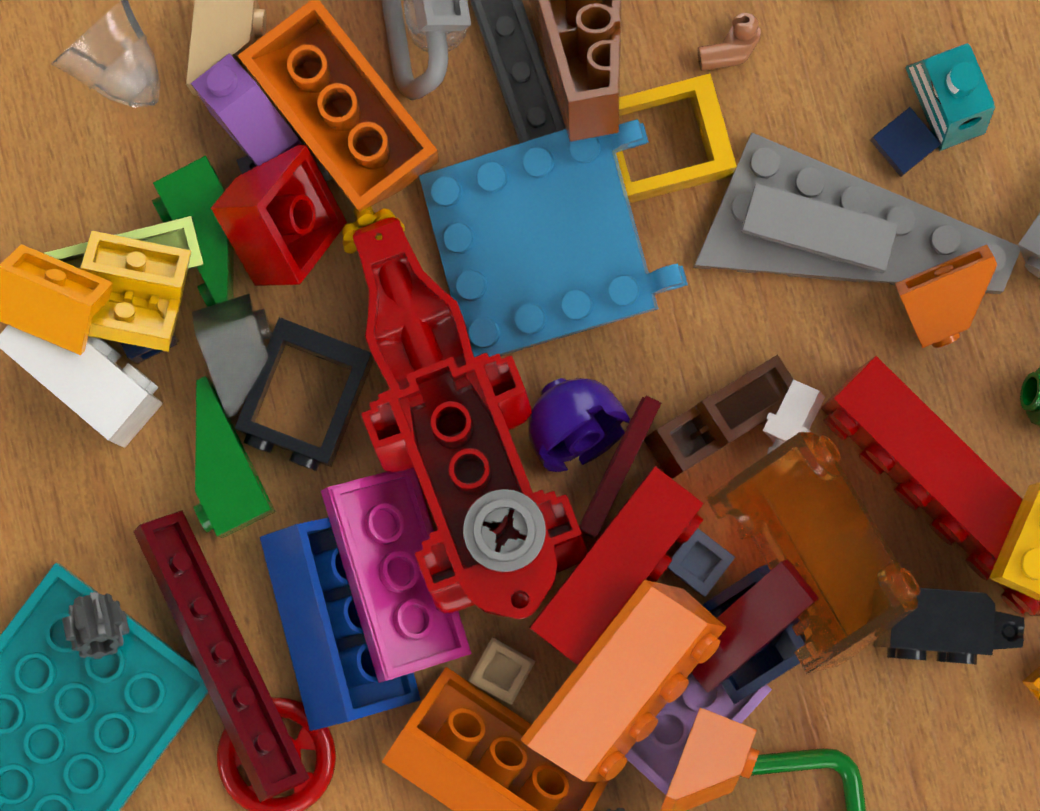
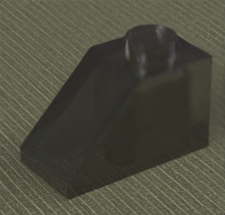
M250 294L192 312L195 335L227 418L237 415L269 358L265 339L273 337L265 309L255 311Z

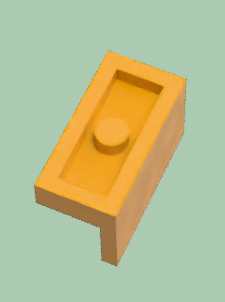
M21 244L0 264V322L81 355L86 349L92 317L110 299L113 282Z

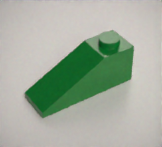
M204 376L196 380L195 493L200 503L193 507L206 533L214 530L217 537L225 538L276 511L212 381Z

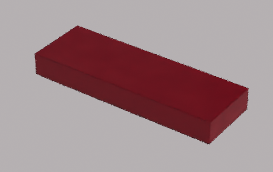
M647 395L645 398H641L580 522L579 527L583 534L593 539L597 537L662 404L661 402Z
M788 559L781 561L716 618L726 626V629L718 637L720 640L719 647L707 661L698 663L691 672L707 693L717 688L820 599Z

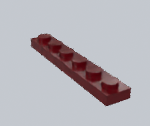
M183 510L140 524L134 530V535L259 801L262 802L303 784L310 779Z

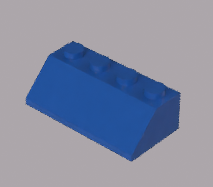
M329 517L295 524L261 536V545L310 731L349 722L420 701L421 698L414 672L378 683Z

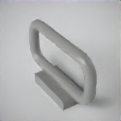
M381 0L395 84L400 93L409 100L423 98L443 82L449 59L445 32L463 31L471 26L467 0H413L418 31H425L429 55L427 70L416 79L413 77L401 0Z

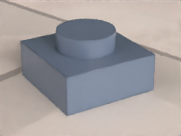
M697 528L690 539L683 543L671 557L673 560L667 569L705 597L735 559V556Z

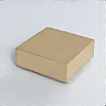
M492 637L468 681L512 705L536 661Z

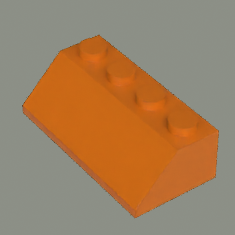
M310 0L237 55L359 212L402 191L419 178V175H423L439 162L436 147L320 0Z
M644 580L520 740L527 747L582 781L605 782L613 779L625 767L627 763L625 755L636 741L644 740L655 729L658 723L656 716L666 703L675 701L685 691L689 684L687 677L696 665L704 663L716 652L720 644L718 637L726 629V626L683 588Z
M445 667L382 761V763L453 811H593L609 782L582 781L527 747L520 739L532 724L448 667Z

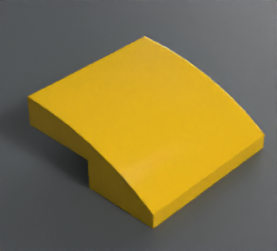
M91 231L80 269L113 282L110 299L92 317L88 336L169 352L185 286L191 250Z

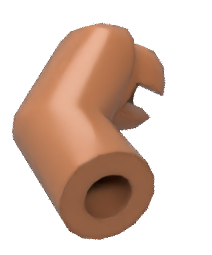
M750 13L738 14L734 17L732 21L733 26L723 43L698 47V60L701 71L737 66L746 62L760 40L761 29L758 26L757 18Z

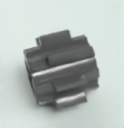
M92 592L90 595L79 596L74 599V604L69 605L68 608L69 616L62 618L66 640L71 641L72 650L79 651L80 656L83 658L94 657V659H102L103 656L113 655L118 652L117 648L123 646L122 635L129 633L126 613L121 611L119 601H113L112 595L108 593L102 595L98 594V592Z

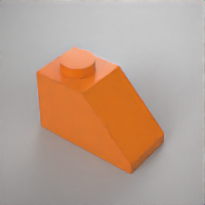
M987 244L895 283L922 348L932 345L934 348L949 345L960 337V332L970 328L997 267L995 257Z
M700 707L660 811L689 810L732 793L740 776L749 779L760 752L751 747L757 730Z

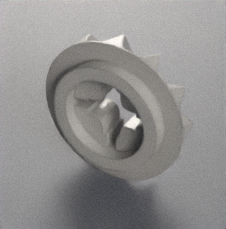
M501 489L491 491L474 502L466 515L463 534L467 549L477 562L490 570L512 572L530 564L536 558L544 544L546 527L542 512L532 499L518 491ZM510 509L514 510L512 519H514L513 528L520 531V535L526 536V540L519 538L517 540L508 539L505 546H501L500 552H496L497 543L495 542L497 535L490 531L489 527L483 526L484 521L490 524L493 522L502 523L504 517H508Z

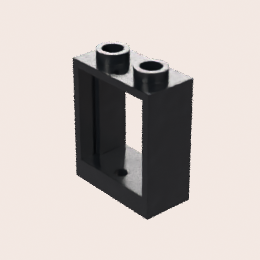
M279 317L235 426V429L246 434L243 443L270 454L274 445L291 451L292 454L289 461L314 471L318 470L320 463L332 467L374 361L372 353ZM285 345L351 370L321 448L255 423Z

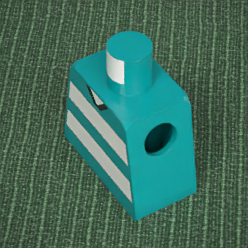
M968 43L905 67L931 132L941 143L938 147L939 151L986 133L995 110V105L973 50Z

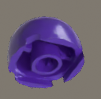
M560 378L550 382L542 389L541 397L536 401L532 408V414L529 417L528 434L532 447L542 465L548 471L562 472L568 470L564 462L571 461L579 456L580 463L584 465L608 451L624 435L625 431L620 424L623 421L629 423L630 417L620 401L602 383L591 379L575 378L566 380Z

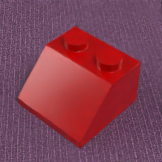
M306 144L297 145L236 177L211 207L254 286L300 285L347 224Z

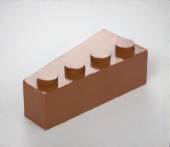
M529 0L569 141L619 133L621 0Z

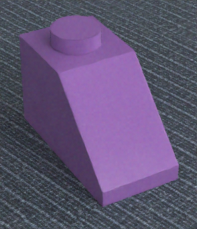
M230 53L191 83L210 114L256 167L297 145H301L298 137L264 92Z

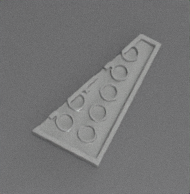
M751 133L693 268H717L737 270V272L745 273L763 272L786 274L791 277L862 283L868 281L895 285V283L987 244L995 257L997 267L985 293L1001 294L1011 275L1020 253V248L1018 245ZM755 184H762L898 223L899 226L886 271L880 273L741 233Z

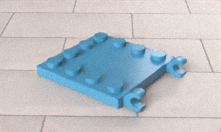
M638 119L620 124L619 133L570 142L567 131L564 129L419 175L450 295L457 301L464 318L474 357L484 353H488L489 357L495 354L503 356L658 310L656 294L688 285L683 266L673 264L659 268L649 273L616 155L617 152L649 143L643 123L640 124Z

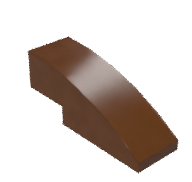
M776 355L645 437L644 441L664 473L673 479L766 421L769 412L777 414L794 379L780 357Z

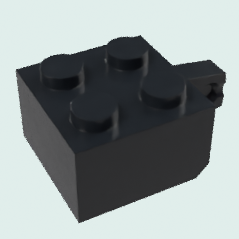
M904 586L878 587L874 647H886L887 658L926 661L927 651H937L938 662L977 665V655H993V650L1023 647L1024 617L995 611L996 604L986 593Z

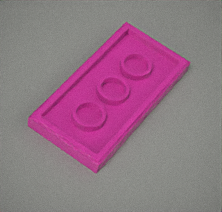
M411 468L400 472L387 471L321 490L378 683L472 654L459 611L444 614L436 609L415 557V552L423 550L422 541L430 539L429 534L434 532L415 469Z

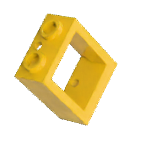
M711 73L620 97L619 116L690 98L708 160L706 163L631 182L623 151L617 152L616 155L630 203L733 176L737 165Z

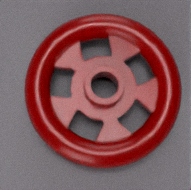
M271 697L281 719H290L302 726L296 740L290 736L300 759L301 749L316 750L315 769L313 772H307L310 779L294 787V793L289 796L271 797L260 802L253 786H248L239 773L238 766L242 765L225 728L217 748L218 773L227 793L237 804L248 811H304L321 798L334 775L336 749L333 736L328 727L310 731L303 703L289 698Z

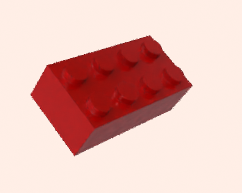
M655 466L529 628L574 664L579 665L644 580L656 582L667 569L673 559L666 552L675 541L682 545L694 534L704 520L697 514L704 503Z

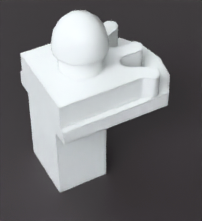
M796 380L792 381L777 414L769 412L766 418L768 421L763 432L774 442L767 452V461L772 468L778 469L786 466L791 460V452L795 450L810 458L814 449H817L820 441L809 429L825 396L819 390Z

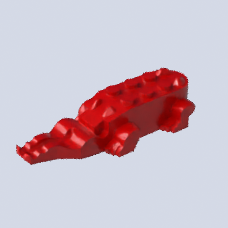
M394 217L386 218L362 227L353 234V240L360 256L369 289L365 338L390 390L378 394L379 400L371 402L369 404L371 409L362 412L361 416L380 464L385 471L400 472L411 468L415 469L438 530L429 534L430 539L422 541L423 550L415 552V557L428 591L432 596L436 609L444 614L460 611L475 605L480 610L493 615L514 619L528 618L536 612L552 589L556 573L579 564L585 557L587 549L568 496L564 494L557 497L555 491L544 494L543 490H539L533 493L510 435V430L525 423L532 414L527 392L513 356L510 355L502 359L500 354L490 357L488 353L476 357L473 356L465 321L457 301L441 289L423 271L405 236L399 219ZM377 236H382L381 240H377L376 238ZM495 490H514L528 496L539 507L545 521L546 535L541 551L530 564L512 572L494 571L484 567L472 557L464 540V521L470 507L481 496ZM510 509L508 517L505 516L502 523L493 522L490 524L485 521L483 523V526L489 527L490 531L497 535L495 542L497 543L496 552H500L501 546H505L508 539L517 540L519 538L526 540V536L520 535V531L513 528L514 519H512L514 510Z

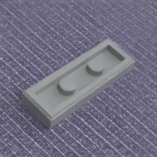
M756 183L741 233L884 273L887 269L899 224Z

